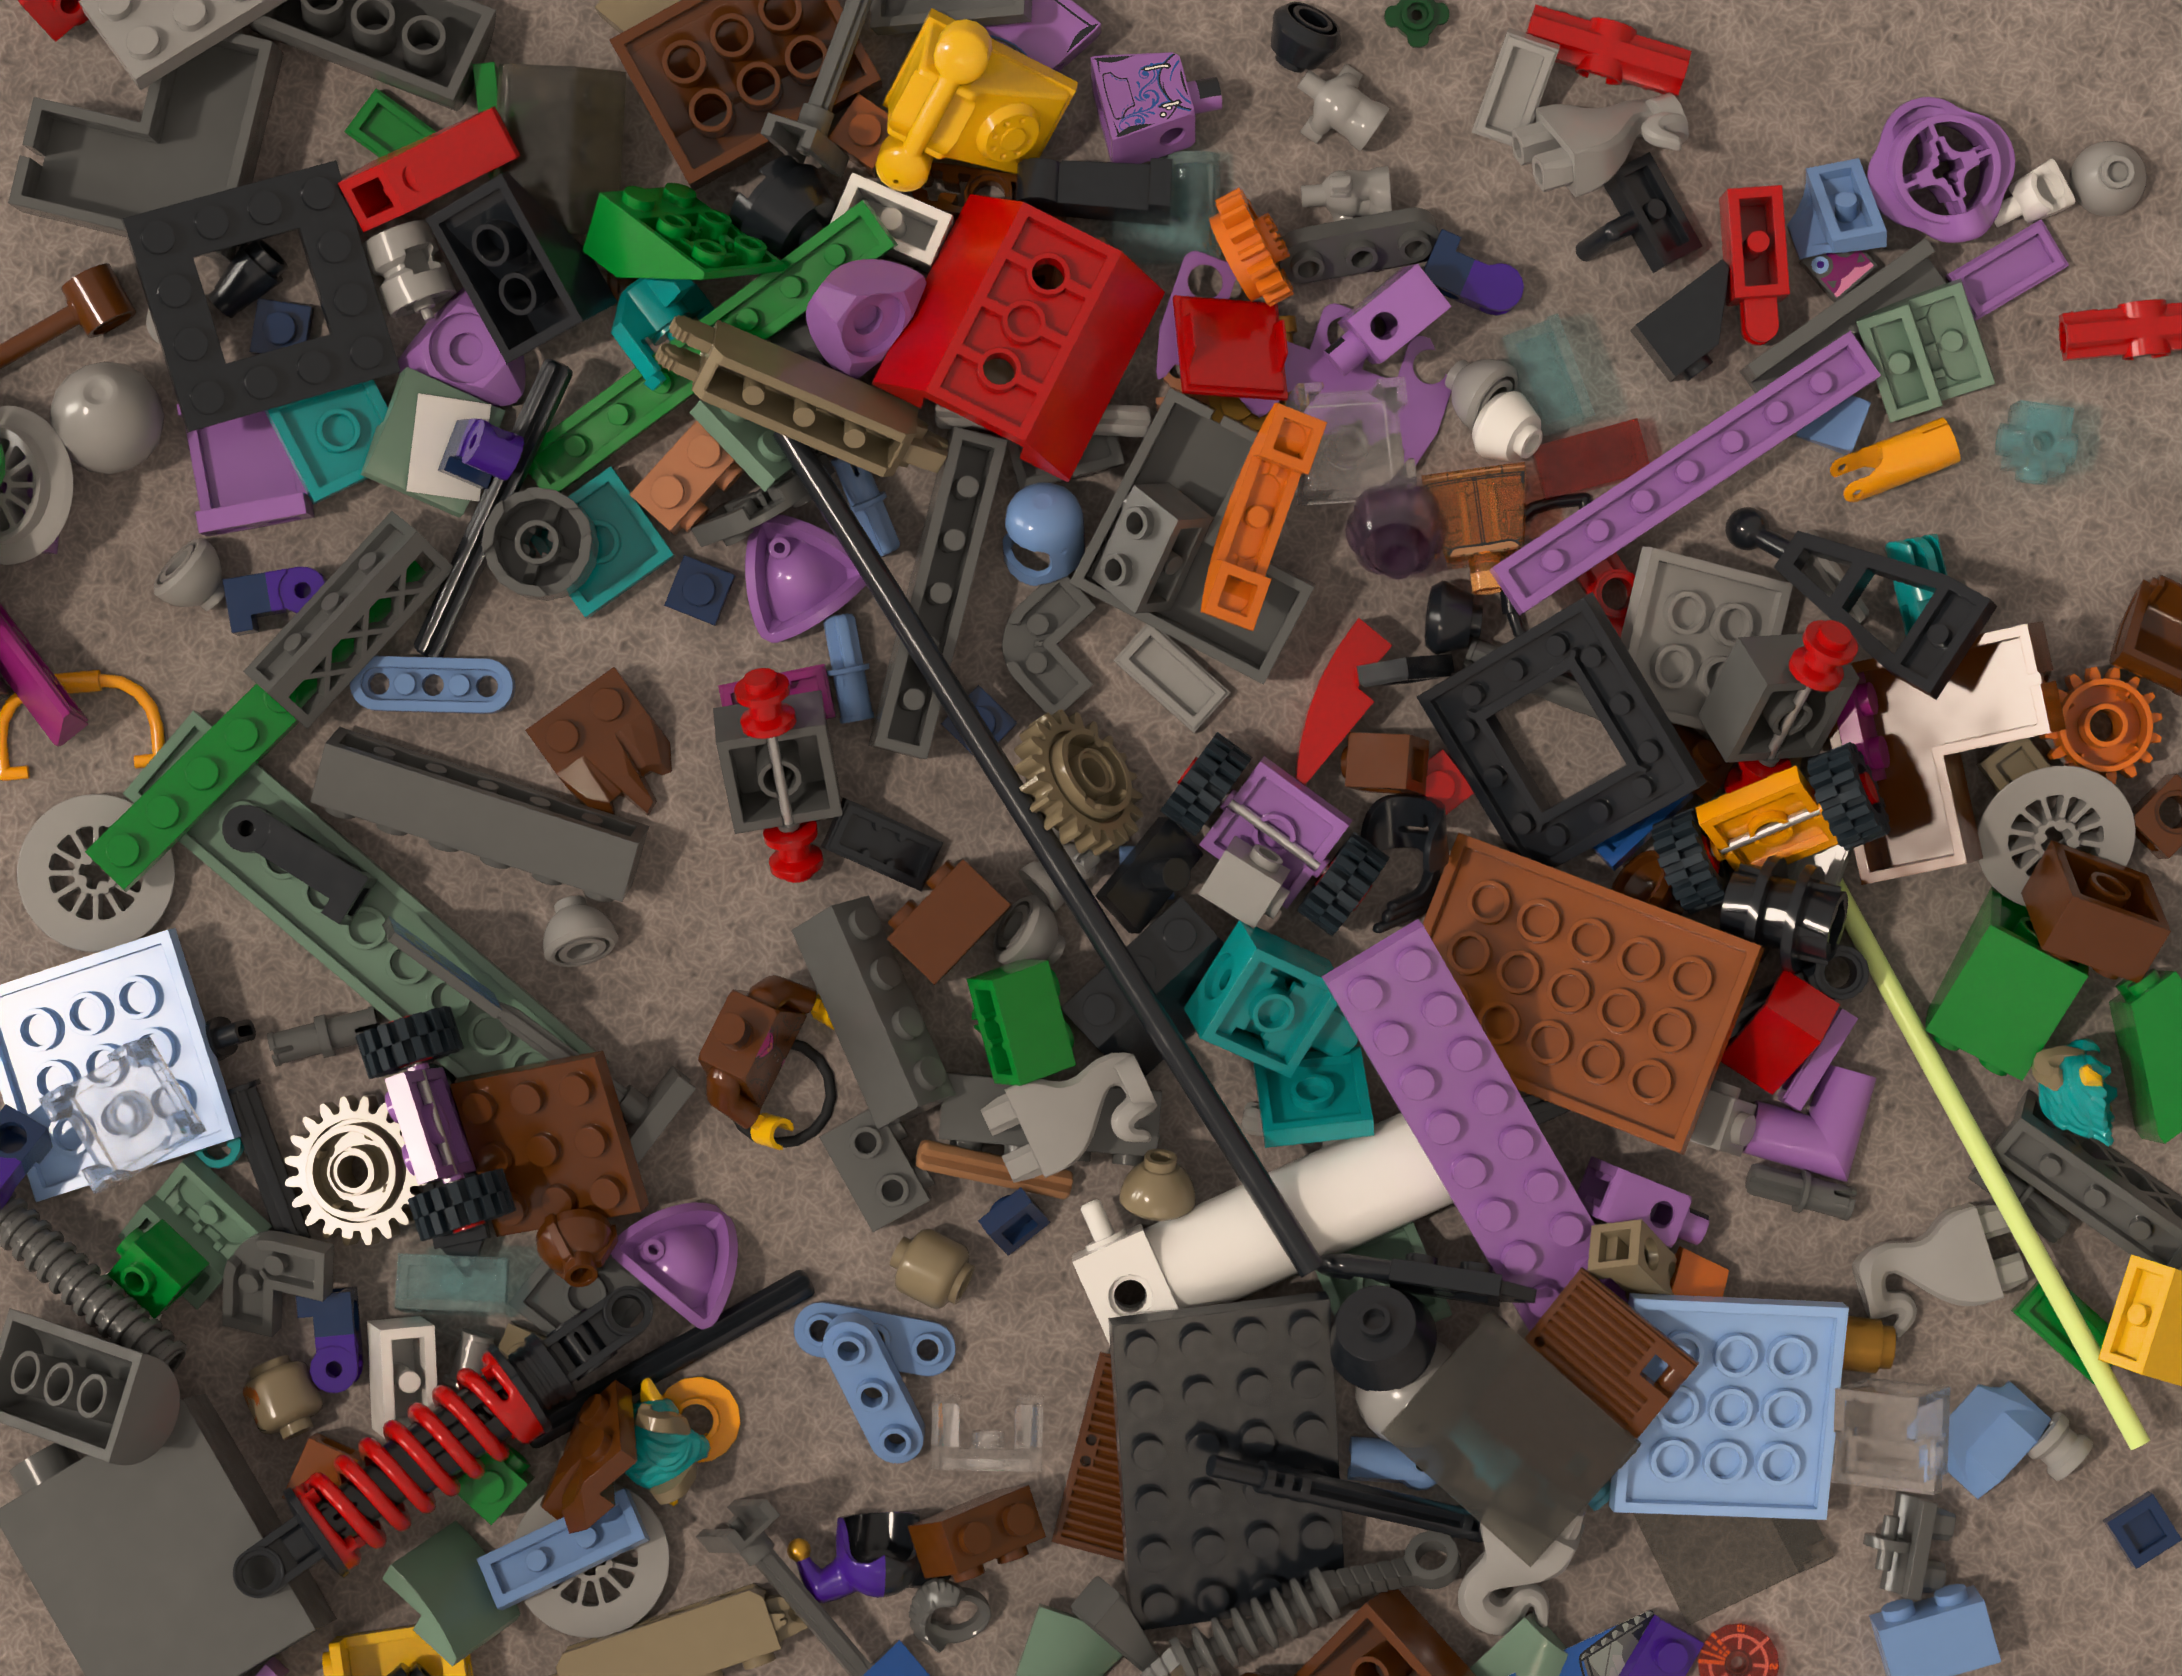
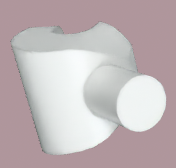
M2049 159L2009 186L2012 196L2002 201L1999 214L1994 223L1998 228L2021 215L2027 223H2033L2062 212L2075 204L2074 195L2055 160Z

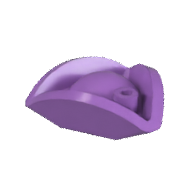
M879 259L855 260L833 270L814 293L806 309L809 332L828 364L838 372L859 379L879 363L912 319L927 284L924 275L907 266Z
M464 288L456 293L439 309L434 318L425 324L398 360L401 372L406 367H409L496 407L516 403L523 395L525 389L524 355L506 364Z
M778 514L754 527L753 533L748 537L745 557V578L749 606L758 633L763 639L771 643H778L794 637L820 623L848 603L866 585L837 537L808 522Z
M684 1203L659 1210L628 1227L618 1235V1243L611 1252V1255L619 1264L695 1327L703 1330L715 1324L729 1297L737 1267L738 1240L732 1219L717 1206L709 1203Z

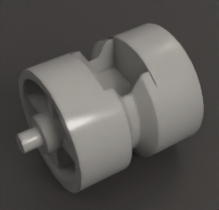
M392 219L385 223L386 230L369 238L362 244L365 256L373 275L384 278V282L379 287V290L391 318L421 313L424 321L434 318L431 308L452 297L456 293V289L446 264L434 259L439 247L427 221L422 219L397 225L395 219Z

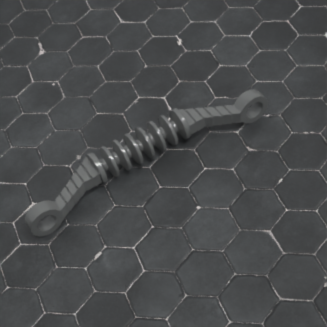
M1426 1531L1411 1539L1406 1547L1403 1558L1392 1559L1390 1562L1389 1560L1377 1562V1565L1369 1563L1364 1564L1363 1567L1358 1565L1352 1566L1350 1569L1348 1567L1340 1568L1336 1572L1335 1570L1320 1572L1316 1566L1309 1570L1311 1588L1306 1590L1294 1577L1290 1579L1291 1598L1286 1599L1274 1587L1270 1589L1271 1608L1266 1609L1254 1597L1250 1599L1251 1618L1247 1619L1236 1607L1230 1609L1233 1627L1229 1629L1216 1616L1211 1618L1213 1637L1209 1639L1196 1626L1191 1628L1193 1646L1187 1648L1177 1636L1169 1639L1172 1647L1168 1648L1161 1655L1162 1658H1157L1151 1664V1668L1147 1667L1140 1676H1199L1198 1668L1202 1666L1212 1676H1220L1218 1658L1223 1656L1236 1669L1240 1667L1238 1648L1243 1646L1256 1659L1260 1657L1257 1639L1263 1637L1276 1649L1280 1647L1277 1629L1283 1627L1293 1639L1299 1637L1297 1619L1302 1617L1313 1629L1319 1627L1317 1609L1321 1607L1334 1620L1341 1617L1340 1608L1348 1605L1349 1602L1362 1598L1361 1596L1375 1595V1593L1388 1592V1590L1416 1585L1425 1589L1446 1587L1456 1579L1461 1569V1558L1457 1545L1447 1534ZM1438 1550L1447 1555L1446 1561L1439 1568L1429 1570L1419 1566V1560L1429 1551Z

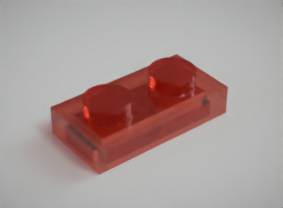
M1638 418L1541 444L1532 455L1544 500L1628 478L1649 464Z

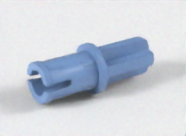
M836 457L831 460L832 466L835 467L851 510L880 556L892 553L899 548L900 541L883 502L887 498L885 491L879 492L871 472L855 465L851 467L850 463Z
M848 613L830 616L824 619L823 623L832 670L827 671V675L834 678L841 716L840 723L875 718L874 712H872L865 670L870 669L869 663L863 664L855 617L853 614Z

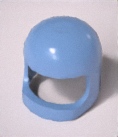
M1038 482L1025 486L1014 495L1006 508L1005 528L1008 533L1003 538L1004 562L1009 572L1020 582L1031 586L1051 583L1068 576L1078 567L1085 553L1084 516L1077 498L1065 487L1047 482ZM1014 543L1033 552L1049 554V567L1036 571L1023 566L1013 554Z

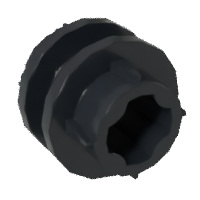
M1769 856L1762 867L1740 863L1739 867L1733 872L1725 892L1721 909L1720 931L1764 947L1765 950L1760 963L1763 962L1770 948L1779 949L1780 964L1784 971L1798 972L1805 961L1828 965L1829 961L1836 954L1844 931L1848 909V895L1845 891H1841V886L1825 882L1822 866L1808 864L1800 873L1798 880L1788 878V867L1784 857Z

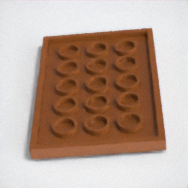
M1458 832L1449 855V862L1443 870L1423 921V926L1517 1090L1684 1155L1765 948Z

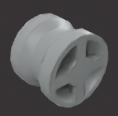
M2056 1412L2050 1416L2052 1420L2027 1455L2032 1459H2041L2047 1465V1473L2055 1481H2060L2083 1462L2093 1447V1441L2085 1434H2076L2070 1428L2069 1419L2061 1412Z

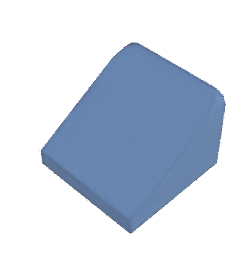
M1850 396L1799 430L1796 436L1843 455H1848L1854 449L1871 402L1856 396Z

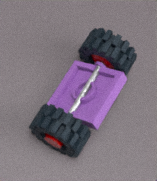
M1217 732L1198 758H1194L1178 780L1177 784L1179 785L1160 812L1193 836H1196L1220 802H1222L1220 808L1224 811L1199 846L1219 860L1234 836H1237L1253 847L1258 844L1274 851L1282 859V865L1291 870L1282 884V887L1290 891L1282 905L1286 909H1288L1312 875L1318 878L1299 905L1297 911L1326 933L1333 936L1351 912H1354L1373 886L1372 883L1377 879L1390 857L1359 834L1353 832L1329 863L1330 859L1326 856L1349 827L1352 819L1265 756L1237 792L1233 789L1228 794V791L1253 757Z
M451 1006L434 1008L423 1013L419 1012L402 1017L356 1035L355 1038L369 1079L395 1074L402 1070L408 1071L385 1079L388 1092L385 1094L386 1107L393 1121L399 1123L405 1144L402 1147V1156L406 1168L410 1174L416 1176L418 1185L443 1180L444 1184H447L407 1199L420 1240L426 1241L450 1233H459L516 1211L503 1168L465 1178V1174L476 1171L444 1068L428 1069V1063L464 1049Z

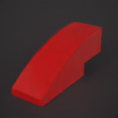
M1360 618L1356 620L1335 649L1317 683L1307 709L1298 745L1295 779L1304 786L1374 703L1370 697L1358 688L1357 666L1379 662L1392 645Z

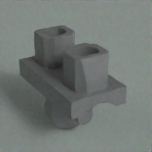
M1902 1492L1896 1493L1893 1515L1884 1514L1881 1534L1865 1532L1863 1540L1864 1545L1878 1549L1875 1569L1883 1571L1880 1583L1881 1589L1900 1594L1906 1599L1921 1601L1922 1593L1935 1592L1944 1587L1947 1573L1945 1563L1935 1559H1928L1932 1539L1949 1541L1953 1536L1956 1515L1954 1513L1937 1507L1938 1503L1919 1496Z

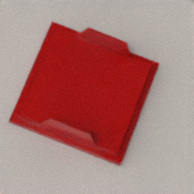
M1173 296L1183 394L1279 401L1288 400L1284 365L1288 355L1285 320L1279 319L1278 303L1270 307L1266 302Z

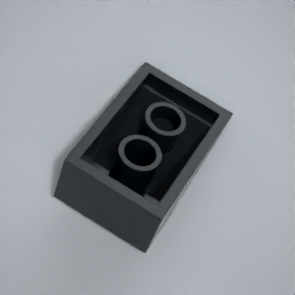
M508 171L498 175L426 218L427 223L506 364L618 303L594 259L583 252V246Z

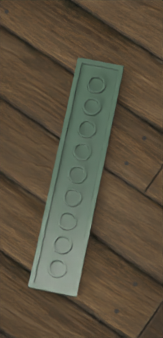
M192 711L123 794L135 803L214 725L199 712ZM259 763L179 840L181 844L388 1020L394 1021L419 1012L423 1013L430 1009L451 1006L464 1049L436 1060L457 1078L549 1060L507 1030L498 1018L494 1019L390 943L382 926L388 916L491 990L497 1000L519 1009L579 1054L597 1052ZM239 805H252L264 808L377 878V882L350 925H340L321 913L329 901L328 897L260 854L240 852L229 846L222 834V824L230 810Z

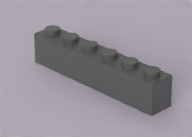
M956 426L947 432L948 455L936 476L906 594L907 599L950 667L1008 440ZM896 633L868 746L918 759H927L941 703Z
M339 727L325 743L310 801L325 807V811L332 816L343 819L361 818L376 823L377 828L385 833L398 836L411 834L428 840V843L438 850L445 852L464 851L479 856L480 860L488 866L499 869L514 867L532 873L531 875L535 880L544 884L561 885L563 883L582 889L586 896L601 902H612L614 900L623 902L633 885L649 830L648 825Z

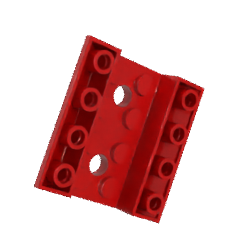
M970 194L925 279L927 284L912 319L888 350L872 381V385L920 409L925 400L928 399L1022 446L1020 459L1069 483L1165 291L1122 251L1025 202ZM1043 264L1053 265L1061 272L1063 283L1055 289H1043L1033 280V270ZM992 359H1003L1013 367L1014 378L1006 384H994L986 378L983 366Z

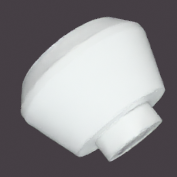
M1518 391L1499 393L1491 398L1478 414L1472 430L1473 443L1476 452L1480 456L1506 462H1517L1522 458L1531 457L1539 448L1543 438L1540 417L1526 397Z

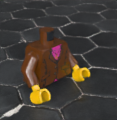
M777 975L765 977L753 985L749 991L733 989L729 993L699 1053L698 1061L707 1075L706 1096L711 1106L744 1129L751 1127L750 1134L755 1143L776 1150H783L784 1147L775 1142L774 1132L777 1127L793 1132V1123L786 1118L773 1114H760L761 1108L807 1017L805 1014L811 1011L814 1019L833 1030L834 1027L819 994L817 995L815 989Z

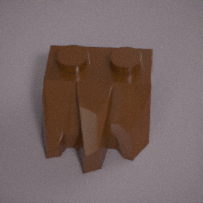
M615 667L525 730L557 776L581 804L615 815L613 801L617 797L622 796L648 816L657 800L645 776L652 772L659 775L672 772L670 741Z
M617 1380L612 1382L600 1394H594L589 1397L576 1416L564 1448L563 1456L558 1462L540 1503L541 1508L558 1520L564 1517L569 1534L587 1530L615 1506L614 1481L637 1462L632 1391Z

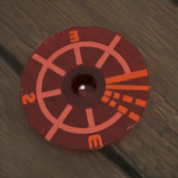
M1743 1623L1724 1625L1709 1635L1700 1650L1698 1657L1699 1676H1777L1779 1670L1778 1653L1771 1639L1757 1627ZM1734 1657L1742 1659L1740 1667L1732 1666L1731 1660Z

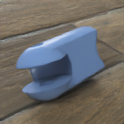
M1350 1437L1349 1451L1351 1463L1348 1468L1347 1480L1403 1483L1410 1489L1420 1491L1434 1486L1443 1475V1457L1439 1450L1431 1444L1423 1447H1403L1381 1438ZM1417 1461L1424 1463L1425 1471H1419L1416 1468Z

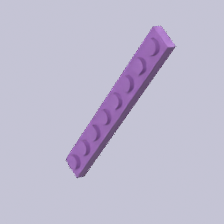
M1850 330L1492 567L1489 571L1519 616L1879 378L1881 376Z

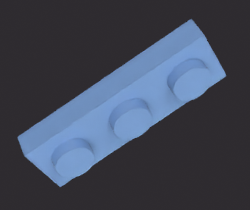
M623 1488L615 1492V1506L587 1530L569 1534L563 1517L477 1558L497 1609L505 1610L649 1541L650 1538L630 1491Z

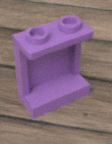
M177 404L178 416L182 417L179 404ZM265 411L189 433L186 430L200 511L195 512L200 534L211 537L314 518L312 502Z

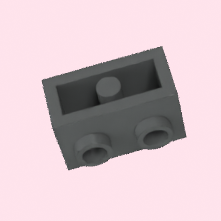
M1170 483L1134 485L1123 501L1121 515L1110 539L1101 550V559L1092 578L1135 614L1170 611L1213 517Z
M867 1109L824 1133L819 1138L872 1232H875L930 1201L932 1197L927 1188L934 1185L935 1182L929 1171L922 1170L916 1166V1158L911 1160L900 1142L908 1137L902 1122L877 1129L870 1110Z

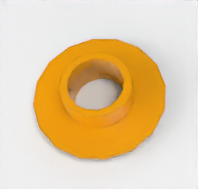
M704 1377L682 1379L668 1387L662 1395L663 1398L672 1400L681 1415L684 1412V1408L693 1404L703 1405L709 1409L713 1423L709 1433H705L704 1436L709 1441L711 1449L708 1457L699 1460L697 1463L708 1462L726 1453L736 1440L741 1423L739 1407L731 1392L717 1381Z

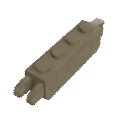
M684 315L675 316L668 328L670 329L669 333L676 340L700 350V355L683 347L679 348L676 345L665 342L659 346L655 354V360L663 368L692 380V391L702 401L878 476H893L898 466L907 468L909 464L938 473L948 455V440L929 431V425L917 418L918 407L720 320H717L715 326L711 327Z
M752 1583L637 1622L622 1632H615L599 1638H590L570 1645L563 1652L556 1666L557 1673L549 1676H724L722 1669L739 1663H743L744 1669L749 1670L774 1661L776 1659L774 1651L782 1648L784 1640L808 1627L780 1594L769 1596L766 1589Z

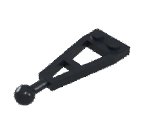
M1740 508L1734 511L1726 522V536L1734 547L1746 551L1760 548L1778 558L1779 560L1774 568L1831 620L1844 624L1851 631L1857 643L1888 672L1937 700L1998 607L1988 597L1939 572L1801 531H1797L1792 540H1789L1769 529L1765 515L1755 508ZM1811 555L1850 567L1831 597L1801 572ZM1874 575L1934 593L1895 654L1849 614Z

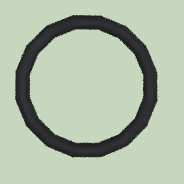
M795 1039L791 1050L803 1053L816 1064L824 1080L825 1099L821 1113L810 1127L793 1136L774 1137L775 1142L784 1148L799 1146L817 1136L830 1120L837 1097L834 1074L824 1056L808 1043ZM734 1122L737 1129L753 1141L750 1134L751 1127L744 1129Z

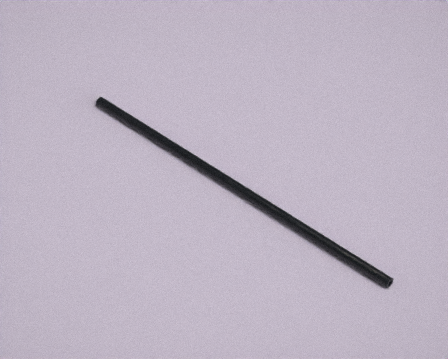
M775 432L773 434L774 439L1298 1274L1302 1278L1324 1264L1321 1256L1052 829L1046 831L1044 828L1046 818L1041 811L1038 813L1031 812L1030 806L1035 802L1030 794L1020 791L1019 787L1024 783L1014 770L812 447Z

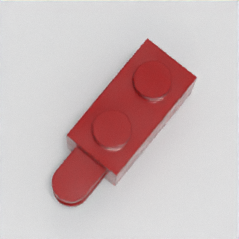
M1782 185L1730 188L1719 198L1723 260L1729 266L1726 306L1739 305L1742 337L1753 346L1764 345L1777 334L1779 329L1777 303H1781L1790 295Z

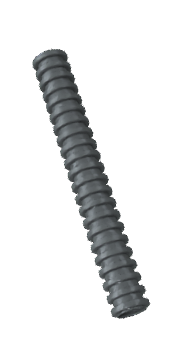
M14 1191L6 1205L0 1210L1 1247L8 1251L13 1249V1258L17 1261L25 1260V1269L29 1272L37 1271V1279L41 1283L49 1282L48 1287L53 1294L62 1293V1302L65 1305L74 1304V1313L78 1316L86 1315V1323L90 1327L98 1326L97 1331L102 1338L111 1337L110 1342L154 1356L165 1362L174 1372L185 1358L186 1344L183 1341L174 1342L175 1336L170 1330L162 1331V1323L158 1319L153 1318L150 1320V1313L146 1308L141 1307L137 1309L138 1303L135 1298L130 1296L125 1298V1290L118 1285L113 1287V1279L109 1275L104 1274L100 1276L101 1269L97 1264L88 1265V1256L84 1253L76 1254V1246L72 1242L64 1243L65 1238L60 1231L51 1232V1223L47 1220L39 1221V1212L35 1209L27 1210V1202L22 1198L15 1199L16 1193Z

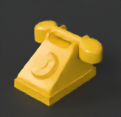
M931 8L882 106L888 108L887 131L890 136L881 144L875 163L877 175L882 183L893 190L912 192L921 188L927 182L933 157L939 160L943 158L959 160L1017 174V165L1020 161L1029 158H1040L1073 98L1078 82L992 39L986 28L978 22L968 19L955 20Z

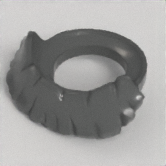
M933 1578L925 1582L912 1598L909 1618H911L910 1627L914 1630L913 1634L938 1653L943 1651L948 1643L963 1642L978 1635L988 1625L991 1617L988 1601L980 1592L971 1588L961 1587L959 1584L944 1578ZM961 1600L970 1601L978 1607L977 1612L971 1619L956 1625L943 1624L931 1618L936 1609L958 1606Z

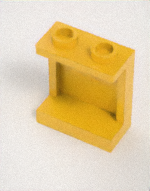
M2131 1254L2098 1360L2144 1376L2182 1386L2181 1270Z
M415 1625L336 1636L329 1643V1651L323 1652L322 1655L324 1676H387L400 1663H404L410 1668L418 1663L431 1676H474L471 1654L452 1667L413 1630Z

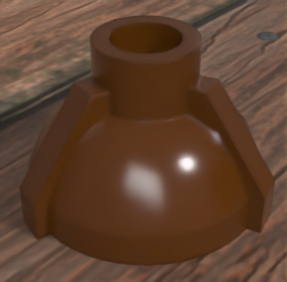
M1655 850L1640 853L1623 867L1616 877L1611 890L1680 916L1683 914L1684 909L1681 907L1680 900L1677 901L1674 897L1672 886H1668L1665 880L1666 873L1664 868H1660L1657 860L1660 857Z
M572 1209L558 1214L551 1213L544 1217L545 1222L540 1226L536 1235L537 1251L540 1258L550 1269L555 1271V1274L571 1286L584 1287L593 1283L598 1276L597 1268L603 1267L618 1243L616 1224L611 1225L605 1216L587 1209Z

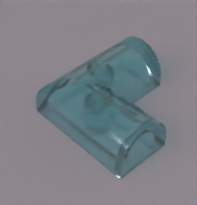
M1179 151L1166 155V159H1173L1170 226L1112 221V247L1122 251L1136 265H1181L1185 255L1191 251H1199L1221 259V248L1209 222L1210 217L1219 213L1215 200L1220 198V154L1209 151Z

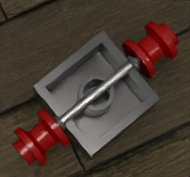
M1817 620L1811 622L1803 634L1738 637L1698 714L1699 719L1726 763L1738 762L1739 767L1733 768L1725 779L1724 787L1727 793L1734 792L1765 779L1774 773L1791 768L1792 765L1788 758L1818 756L1860 680L1850 664L1858 652V643L1844 624L1834 620Z
M758 668L746 673L743 679L735 685V698L739 704L713 708L716 745L734 833L738 834L763 829L765 844L776 850L769 858L771 873L775 877L787 882L800 883L810 879L821 869L824 863L821 849L811 844L818 835L815 820L843 816L839 781L822 691L789 695L790 684L784 674L775 672L770 668Z

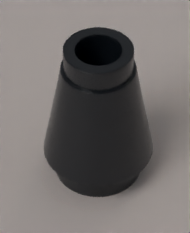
M263 240L251 242L249 245H241L215 285V289L208 295V298L224 315L233 318L238 312L283 282L281 275L288 269V265Z

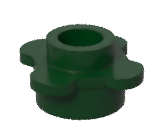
M1400 0L1397 5L1389 6L1384 14L1386 25L1390 28H1397L1403 36L1407 37L1408 44L1413 48L1425 47L1433 30L1438 25L1446 24L1449 19L1447 5L1436 3L1434 0ZM1420 11L1422 18L1414 20L1412 12Z

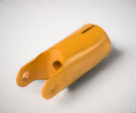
M1941 417L1840 457L1832 463L1830 473L1835 478L1862 467L1876 468L1869 476L1856 480L1845 488L1843 492L1845 500L1848 502H1858L1960 463L1961 457L1952 429L1946 419ZM1845 464L1843 470L1838 469L1841 465ZM1861 490L1858 494L1853 495L1855 491Z

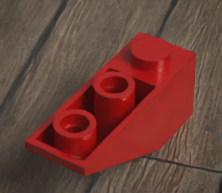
M493 106L365 164L338 182V185L362 231L365 232L402 216L520 156V153L496 107Z

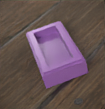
M2040 219L1952 271L1946 277L1949 282L1962 279L1976 321L2068 267L2069 264L2044 222Z
M1838 1008L1822 1042L1784 1082L1776 1095L1778 1096L1777 1100L1794 1110H1802L1857 1022V1017L1842 1008Z

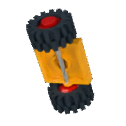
M1849 742L1808 759L1809 765H1807V769L1811 775L1809 777L1811 785L1799 768L1793 766L1734 792L1721 795L1717 799L1698 807H1693L1653 824L1654 830H1651L1652 837L1655 840L1653 846L1660 857L1657 860L1660 868H1664L1666 873L1665 880L1668 886H1672L1673 895L1677 901L1680 900L1684 911L1687 910L1688 914L1692 915L1723 902L1731 878L1728 873L1731 871L1729 864L1734 871L1739 867L1740 863L1762 867L1769 856L1776 855L1784 857L1788 865L1837 844L1841 847L1843 846L1844 850L1848 851L1889 834L1891 827L1888 823L1890 822L1889 815L1884 809L1886 807L1884 799L1880 796L1878 792L1880 788L1877 781L1874 782L1872 771L1869 765L1865 764L1864 756L1861 751H1858L1857 746Z

